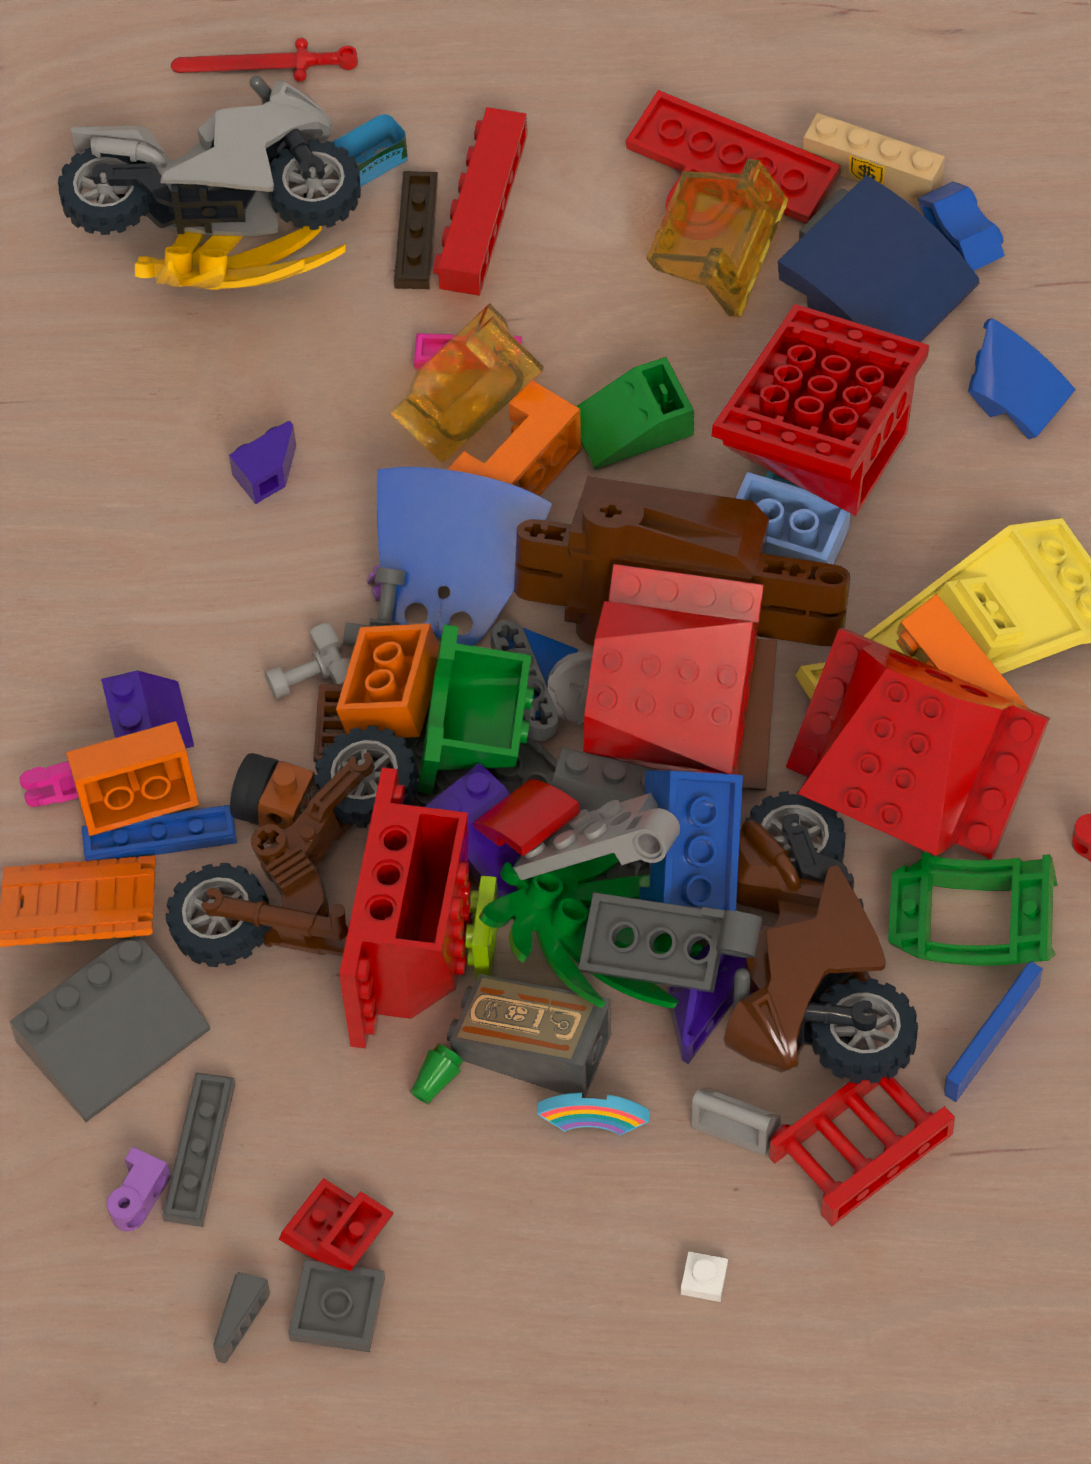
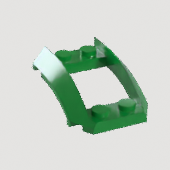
M929 852L922 853V859L908 868L906 865H903L891 875L889 944L918 959L957 965L999 966L1030 963L1031 961H1049L1056 955L1052 948L1053 887L1058 886L1051 855H1042V859L1022 861L1021 858L960 860L931 856ZM933 886L964 890L1011 891L1010 944L955 945L931 942Z

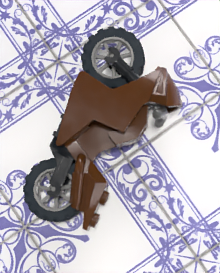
M789 791L779 792V796L774 798L770 795L762 800L760 806L756 804L750 810V818L746 817L740 829L736 902L743 906L777 913L779 916L773 926L764 925L762 927L755 958H745V969H738L734 975L733 1012L725 1031V1045L748 1060L781 1073L798 1067V1056L804 1045L812 1046L815 1055L819 1054L821 1065L825 1069L828 1067L832 1069L833 1075L840 1079H843L845 1076L850 1078V1082L861 1084V1080H869L870 1084L880 1082L881 1078L886 1076L890 1079L898 1074L899 1068L904 1069L910 1062V1056L915 1053L918 1034L917 1014L914 1006H909V999L903 992L899 994L896 992V987L887 982L885 985L879 984L878 980L872 979L867 972L883 970L886 959L879 938L863 909V901L861 898H857L853 890L852 873L848 874L847 867L842 863L846 839L842 817H837V811L800 794H789ZM775 830L781 836L773 837L770 833ZM819 835L822 845L812 842L811 838ZM871 1013L877 1014V1015H879V1016H881V1017L877 1019V1016H876V1015H872ZM836 1024H837V1025H845V1026H842V1027H835ZM890 1024L894 1030V1035L879 1031L878 1029ZM873 1040L883 1042L885 1045L875 1049Z

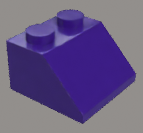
M138 670L101 679L115 738L176 721L185 748L194 747L178 681Z

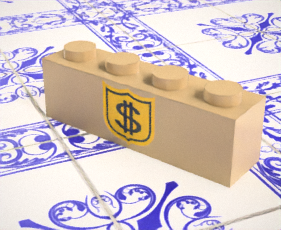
M820 113L816 114L804 135L803 150L841 165L840 177L859 183L867 175L899 197L919 204V197L940 188L943 183L945 156Z

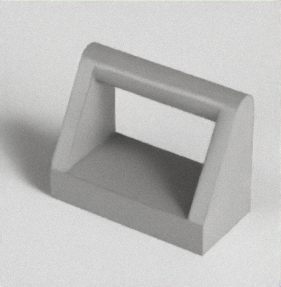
M709 1088L696 1091L692 1101V1128L766 1156L770 1147L771 1137L779 1127L780 1115Z

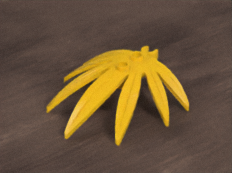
M304 226L303 229L300 228L267 244L229 257L228 253L233 250L243 236L213 235L200 247L204 234L185 232V234L178 235L173 246L165 248V260L150 256H139L138 262H135V277H156V284L166 283V285L175 287L187 286L209 290L259 286L282 281L323 265L345 253L346 243L317 255L269 265L289 256L306 245L320 233L322 226H319L317 230H310V226Z

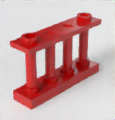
M886 1076L881 1078L880 1082L870 1084L869 1080H861V1084L849 1082L793 1125L789 1126V1124L780 1127L771 1137L769 1158L774 1164L787 1154L794 1159L824 1192L821 1216L832 1227L953 1134L955 1116L945 1106L934 1114L932 1112L927 1113L894 1077L888 1079ZM880 1085L915 1123L914 1129L904 1137L896 1135L862 1099ZM848 1108L885 1146L884 1152L874 1160L872 1158L866 1159L832 1122V1120ZM819 1131L854 1168V1175L844 1183L841 1181L835 1182L801 1145Z

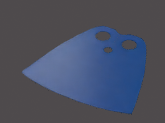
M427 467L378 469L377 525L381 568L406 571L405 585H397L392 621L399 622V625H410L405 619V610L412 603H421L428 611V617L424 624H430L434 634H436L435 636L441 638L443 625H449L450 618L454 613L464 611L471 616L473 626L467 634L457 635L456 643L474 646L490 629L514 591L518 525L523 521L531 519L546 521L552 503L518 486L465 472ZM447 586L450 589V595L442 600L438 596L437 591L439 587Z

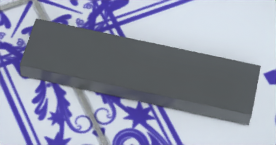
M195 1073L162 1215L165 1222L200 1227L204 1225L235 1088V1079L232 1077Z

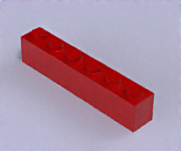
M486 107L483 120H477L474 131L476 143L474 147L469 146L466 157L467 173H461L458 183V193H460L458 200L453 199L450 209V220L452 222L450 227L445 226L443 230L442 247L444 248L442 254L437 253L434 260L433 273L438 275L439 289L478 296L481 294L528 136L526 113Z

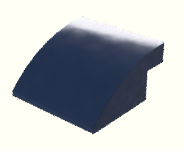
M867 175L777 261L779 280L806 295L808 308L918 342H922L980 284L979 278L973 269L934 225L904 199Z

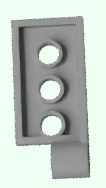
M651 793L623 802L612 800L594 811L580 810L577 816L525 856H521L513 868L520 880H524L611 853H615L621 865L638 860L656 863L665 857L679 836L680 824L671 812L657 808L658 804Z

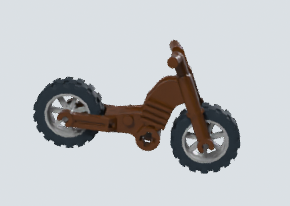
M367 726V729L363 730L360 727L353 728L345 736L341 733L334 738L335 742L331 746L327 744L322 751V759L317 760L315 769L318 775H314V780L318 793L309 801L307 808L297 820L286 829L268 824L261 826L254 832L251 838L252 849L260 861L266 877L275 884L277 890L282 895V907L270 905L268 896L258 878L253 873L249 875L247 869L237 865L234 868L230 863H220V866L213 867L212 864L202 866L203 870L197 873L193 870L187 874V879L175 886L173 889L175 892L174 896L169 897L167 901L169 913H166V923L180 951L185 956L189 955L193 962L197 964L205 962L209 967H218V964L225 963L226 966L236 964L237 959L241 957L243 959L248 958L253 954L251 950L256 946L259 948L263 943L267 947L274 945L319 955L327 953L343 957L346 943L345 937H347L349 928L346 925L345 908L340 904L333 905L330 908V918H328L329 904L323 881L320 879L316 867L325 859L326 852L335 840H339L353 824L357 828H367V825L370 824L381 774L380 771L389 762L392 763L394 769H397L399 785L405 786L403 804L411 805L413 802L411 797L413 794H417L419 788L417 782L419 770L411 749L408 748L406 741L401 736L397 738L394 731L387 728L382 731L378 729V726ZM372 758H379V759L374 763V761H373ZM356 786H358V788L350 795L349 793H350ZM267 840L271 843L277 842V844L264 848L263 846ZM198 909L205 912L206 915L194 919ZM210 924L206 934H201L195 930Z

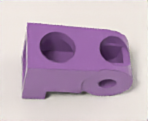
M133 1146L125 1158L129 1173L122 1186L114 1190L107 1200V1209L114 1226L126 1232L133 1231L144 1223L171 1178L167 1162Z

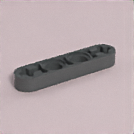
M498 622L491 631V649L531 655L527 686L534 687V691L539 696L532 700L530 710L524 709L523 720L530 721L529 738L536 741H547L556 734L558 713L525 631L516 622ZM505 637L513 641V649L509 650V644ZM539 711L540 720L545 725L535 721V712Z

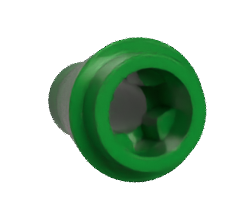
M437 1044L433 1050L429 1049L410 1093L418 1100L429 1105L432 1099L461 1072L459 1067L463 1063L462 1058L442 1044Z

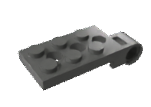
M593 892L578 969L586 973L714 993L721 954L755 958L763 918L740 911L707 907L698 909ZM624 928H632L635 935L633 943L627 948H619L616 944L618 932ZM661 934H669L672 938L670 950L664 954H656L653 948L654 940ZM698 940H707L710 945L709 954L702 960L693 959L691 956L693 944Z

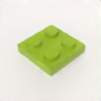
M481 876L479 890H472L470 913H473V924L467 925L466 948H468V966H474L475 981L479 974L492 976L498 928L485 925L479 919V915L487 904L498 899L496 877Z

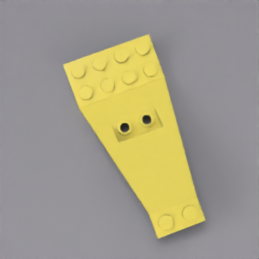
M1063 518L1008 525L864 635V637L905 654L896 642L899 639L897 630L900 622L937 594L1001 674L1077 645L1091 643V557ZM826 662L801 666L795 674L810 700L813 697Z

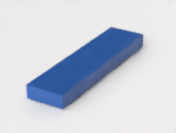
M230 805L169 813L89 836L87 826H81L85 861L127 857L138 858L140 856H153L237 843L234 817L230 813Z
M1031 961L1022 970L947 1074L944 1088L946 1097L955 1102L958 1101L1039 988L1042 967Z

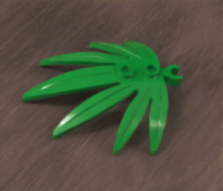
M615 853L524 880H520L512 865L507 862L500 871V875L506 883L516 886L519 890L487 904L479 915V919L485 925L492 928H501L508 924L511 919L514 920L509 933V944L513 954L522 963H525L530 955L533 931H535L541 950L556 975L580 997L597 1007L603 1008L606 1001L598 995L571 959L572 957L578 964L580 963L590 909L586 908L585 905L591 906L593 892L639 899L640 887H650V875L589 882L603 875L619 863ZM624 928L618 932L616 944L619 948H627L633 943L635 937L633 929ZM661 934L656 937L653 943L655 953L664 954L668 952L672 946V938L669 934ZM694 943L691 948V956H698L703 949V945ZM591 973L610 987L650 1004L675 1008L679 1002L655 983Z

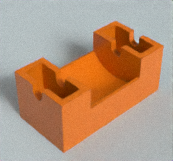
M531 379L509 402L510 420L516 424L511 427V435L485 463L464 451L447 470L492 478L541 496L582 451L580 409Z

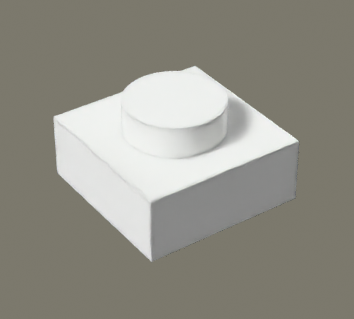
M688 1252L681 1284V1295L721 1302L728 1269V1259Z

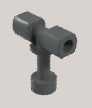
M377 567L375 582L382 583L378 618H370L369 625L346 622L343 645L355 646L360 627L399 625V622L392 621L396 588L397 585H405L406 571Z

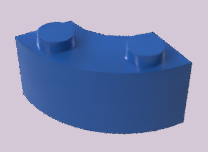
M952 181L918 198L924 217L956 248L973 271L1005 256L1001 245L1003 244V236L1000 229L980 211L976 196L968 186Z

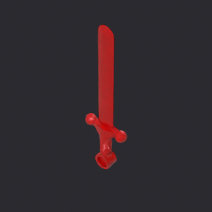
M298 38L295 42L297 52L179 57L172 61L171 68L179 73L296 68L293 77L297 82H303L307 77L305 71L311 66L339 65L344 70H351L358 65L356 49L352 46H343L337 52L331 53L308 52L306 50L308 47L307 40L305 38Z

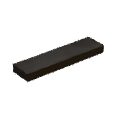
M403 171L394 276L395 289H430L438 172Z

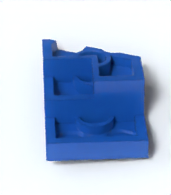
M993 318L988 319L984 323L983 328L986 329L982 349L977 351L975 359L976 368L971 376L968 392L989 417L1007 413L1027 439L1036 438L1076 389L1047 358L1021 336Z

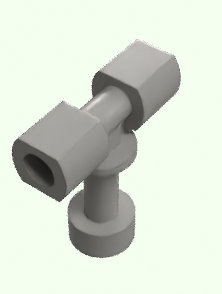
M330 623L320 624L310 630L311 642L316 649L312 653V661L282 672L279 666L264 672L269 689L275 699L290 694V685L320 674L323 680L330 677L334 684H344L350 659H343L341 656V644Z

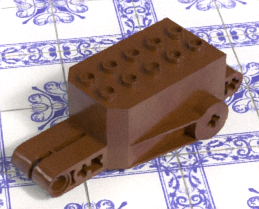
M587 476L572 524L531 519L523 521L518 525L514 592L519 598L527 601L565 606L564 621L576 623V634L585 643L594 646L604 601L608 602L613 564L761 584L765 586L758 629L759 637L830 647L833 645L838 629L845 628L850 573L847 569L835 564L766 554L769 518L751 500Z

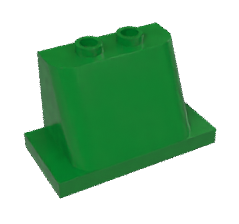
M443 625L435 663L417 792L432 794L437 771L472 769L479 763L485 768L516 766L520 743L526 744L530 721L523 720L524 709H531L534 687L527 686L531 655L457 644L459 627Z

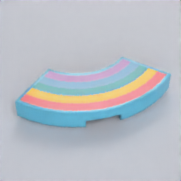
M568 1093L544 1099L538 1102L537 1115L564 1132L580 1127H595L623 1135L648 1123L650 1117V1110L634 1101L608 1094L607 1100L582 1098V1093Z

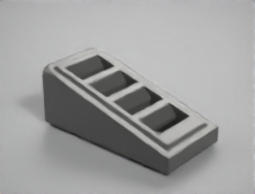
M240 1272L235 1274L213 1344L218 1362L226 1363L269 1298L270 1290L267 1279Z

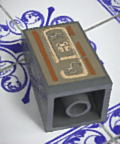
M479 974L474 986H468L464 992L461 1002V1008H464L459 1020L455 1018L452 1020L447 1033V1041L451 1043V1050L465 1062L561 1094L582 1093V1098H586L612 1035L611 1003L609 998L600 996L606 1001L604 1007L600 1008L583 999L574 991Z

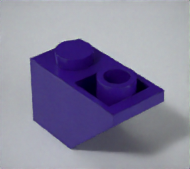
M289 420L280 426L272 427L263 436L249 444L239 446L233 453L229 454L232 476L255 504L286 487L296 449L294 426Z

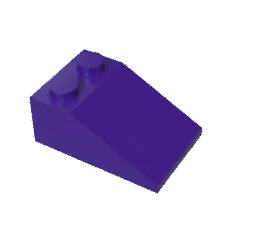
M479 763L425 807L468 812L469 874L479 884L481 876L496 877L498 898L519 890L516 886L506 883L502 879L500 871L507 862L514 867L518 857L521 855L506 843L500 847L474 828V821L510 795L506 787Z

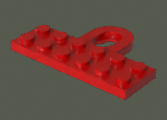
M660 90L656 92L626 139V149L682 172L667 196L665 206L666 218L669 226L677 235L691 241H708L724 234L734 222L747 199L806 224L816 214L841 173V165ZM713 185L724 192V198L719 203L711 206L708 211L695 213L691 210L692 195L698 188Z

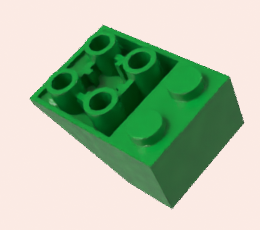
M667 357L633 367L576 406L580 409L581 444L594 470L694 435V409Z

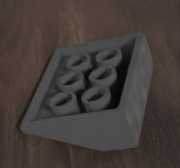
M135 935L133 937H124L9 1021L16 1043L85 1122L89 1121L210 1030L209 1024L158 955L140 936L135 937Z

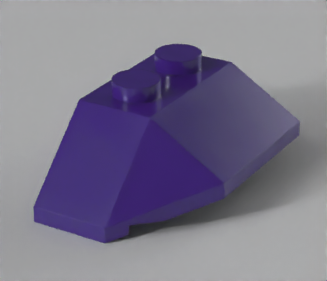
M709 943L706 947L703 946L698 956L692 958L695 960L704 959L710 951ZM721 954L714 993L674 986L670 987L669 994L679 1001L675 1008H671V1014L681 1058L687 1064L690 1063L734 1002V975L738 969H745V958Z

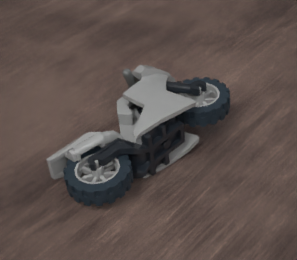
M255 75L251 77L249 82L253 90L262 99V105L215 110V113L198 128L199 142L188 153L178 159L169 160L164 150L145 126L71 127L75 155L71 158L72 162L70 164L66 163L62 168V176L58 178V190L65 216L71 218V223L77 228L81 226L85 232L94 234V231L100 232L101 235H110L111 231L116 230L117 233L127 230L126 227L137 225L140 222V217L143 215L147 216L159 228L168 227L171 230H176L178 234L192 232L207 235L261 236L278 232L277 212L280 213V218L287 223L291 221L295 227L302 229L303 226H310V230H317L319 226L324 225L329 228L336 225L335 222L338 220L344 221L349 217L350 210L354 211L358 205L357 198L361 196L360 172L353 156L349 157L348 151L342 146L337 148L335 143L326 141L332 131L331 118L309 95L283 80L275 81L273 89H271L260 76ZM331 174V175L335 176L337 179H326V178ZM291 182L299 184L297 187L289 188ZM84 187L92 189L89 192L81 194V191ZM325 189H335V190H334L332 193L329 194ZM97 199V203H92L90 201Z

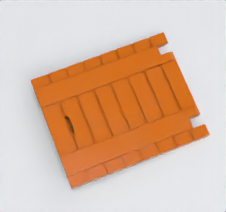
M156 856L4 867L0 902V947L151 935L153 932V922L150 920L154 916L156 874L154 868L156 867Z

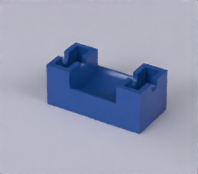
M646 771L645 795L651 793L658 804L657 808L665 809L677 818L680 824V834L665 857L659 862L651 863L650 887H640V900L698 909L707 907L736 911L743 775L686 771Z

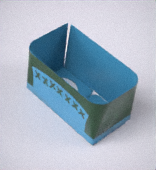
M387 114L379 115L332 141L335 143V147L340 148L342 146L348 151L349 157L353 156L356 162L360 163L357 165L360 172V186L367 184L408 160L405 131L392 116ZM383 147H389L374 156L375 152L378 149Z

